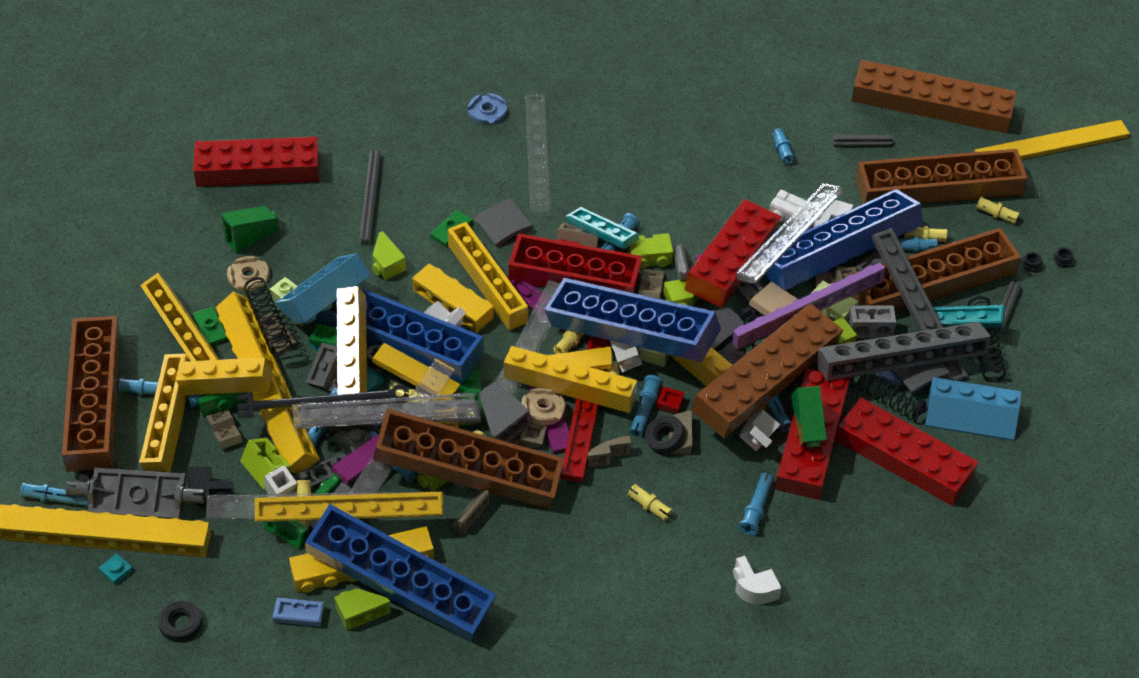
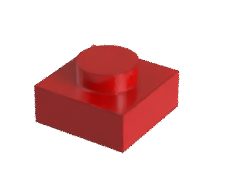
M663 387L656 408L678 414L685 392Z

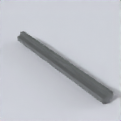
M371 150L369 153L359 243L361 245H369L371 243L381 158L379 150Z

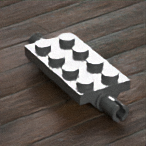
M94 468L91 480L87 482L68 480L66 485L69 487L65 488L66 495H81L88 498V512H108L117 515L132 514L140 517L155 516L163 519H181L184 502L204 504L205 499L203 497H206L205 489L185 488L187 479L185 473Z

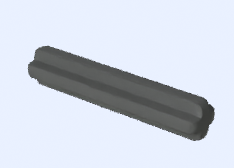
M833 135L832 142L834 146H891L892 136Z
M681 243L679 245L675 244L673 246V254L678 278L680 280H687L689 268L684 245Z
M1014 281L1010 282L1001 305L1005 306L1006 311L1004 326L995 327L999 332H1002L1005 328L1021 287L1019 283Z

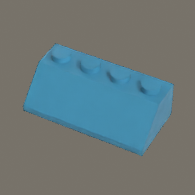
M358 253L340 256L274 304L295 323L305 322L308 324L317 318V313L320 311L325 312L333 307L332 303L337 300V289L360 287L366 283L365 279L371 274Z
M932 377L925 426L1014 441L1020 410L1021 391Z

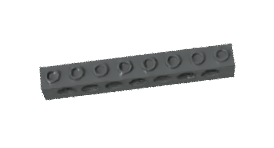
M980 322L821 347L818 349L816 366L824 378L830 381L988 354L991 336Z

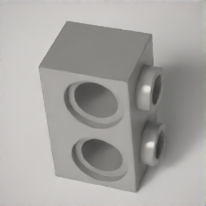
M851 306L848 324L857 334L856 339H876L893 336L896 325L894 306Z

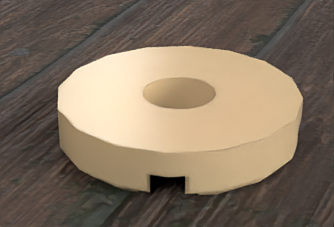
M244 256L236 259L234 264L228 267L227 279L235 289L244 291V284L251 278L261 277L267 282L270 271L264 260L261 261L255 256ZM245 271H253V272H254V273H253L252 275H250V276H245V275H243V273H244ZM255 280V281L250 282V283L247 285V288H248L252 283L257 282V281H261V280ZM264 283L252 285L249 291L264 286Z
M537 388L530 390L528 394L523 396L521 404L529 410L534 424L543 426L553 425L564 416V399L556 395L555 391ZM538 405H546L547 408H541Z

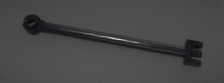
M398 384L392 389L385 391L254 401L253 394L237 395V401H246V403L238 404L237 406L238 410L247 409V412L238 413V418H255L254 410L299 407L300 403L361 402L386 399L394 400L396 403H404L409 399V394L404 393L403 396H397L396 391L402 389L404 392L409 393V390L405 385Z

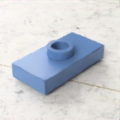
M277 598L273 622L321 627L325 607L324 602Z

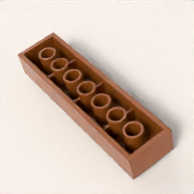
M861 60L851 102L1007 134L1017 91Z
M1018 149L858 162L856 182L863 204L895 189L921 204L980 199L981 197L992 198L1023 195L1028 179Z
M1001 228L907 256L929 301L1017 274L1021 260L1020 254ZM882 264L885 267L883 282L852 296L859 301L858 306H894L895 312L907 308L885 264Z
M811 303L808 304L698 392L691 411L723 438L727 437L806 371V368L812 367L817 362L819 348L837 345L843 329Z
M117 316L75 318L72 321L62 458L66 472L94 470V468L113 469L121 336Z
M387 408L372 460L474 489L488 490L492 494L549 509L555 498L564 458Z

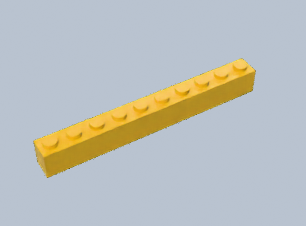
M233 291L216 307L219 314L218 318L226 330L225 334L232 344V351L238 359L265 357L273 372L270 391L252 392L254 401L292 398L277 362L268 349L248 298ZM297 407L260 410V416L267 425V432L273 439L277 453L282 455L291 465L290 473L298 474L320 460L305 426H301V418Z
M16 504L0 505V540L206 557L211 537L209 522L201 520L163 519L155 516L140 517L132 514L117 515L108 512L93 513L85 510L70 511L62 508L47 509L39 506L23 507Z

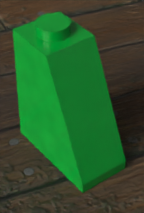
M266 206L221 214L225 242L236 253L278 231L279 219L276 213L271 212Z
M820 386L797 388L791 395L800 445H807V448L821 447V443L826 441Z

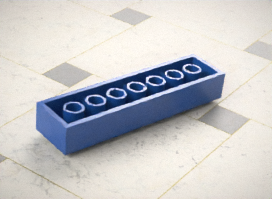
M897 189L758 253L762 275L784 290L791 289L803 281L810 280L820 273L827 272L839 264H844L848 260L876 248L872 240V236L876 233L892 228L898 238V236L922 226L921 203Z
M567 278L562 280L544 309L552 327L699 362L704 360L721 330L716 312Z
M360 288L366 295L367 345L382 346L383 343H386L460 383L465 381L484 355L483 336ZM337 300L332 303L333 307L325 312L320 311L316 314L315 324L318 323L337 328Z
M331 504L328 505L305 542L306 553L469 642L473 641L495 603L496 594Z

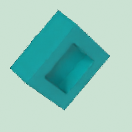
M116 553L99 567V571L116 585L131 573L133 568Z

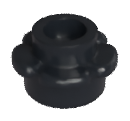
M1062 247L1054 253L1053 259L1060 266H1070L1073 263L1074 256L1069 248Z
M1029 252L1022 258V265L1027 270L1037 271L1043 264L1041 256L1035 252Z

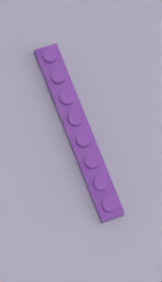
M881 263L868 266L864 270L851 274L839 282L831 283L824 289L814 291L810 295L797 299L783 308H777L768 315L758 317L755 321L739 326L733 330V345L738 350L772 334L810 303L821 311L883 282L885 267Z

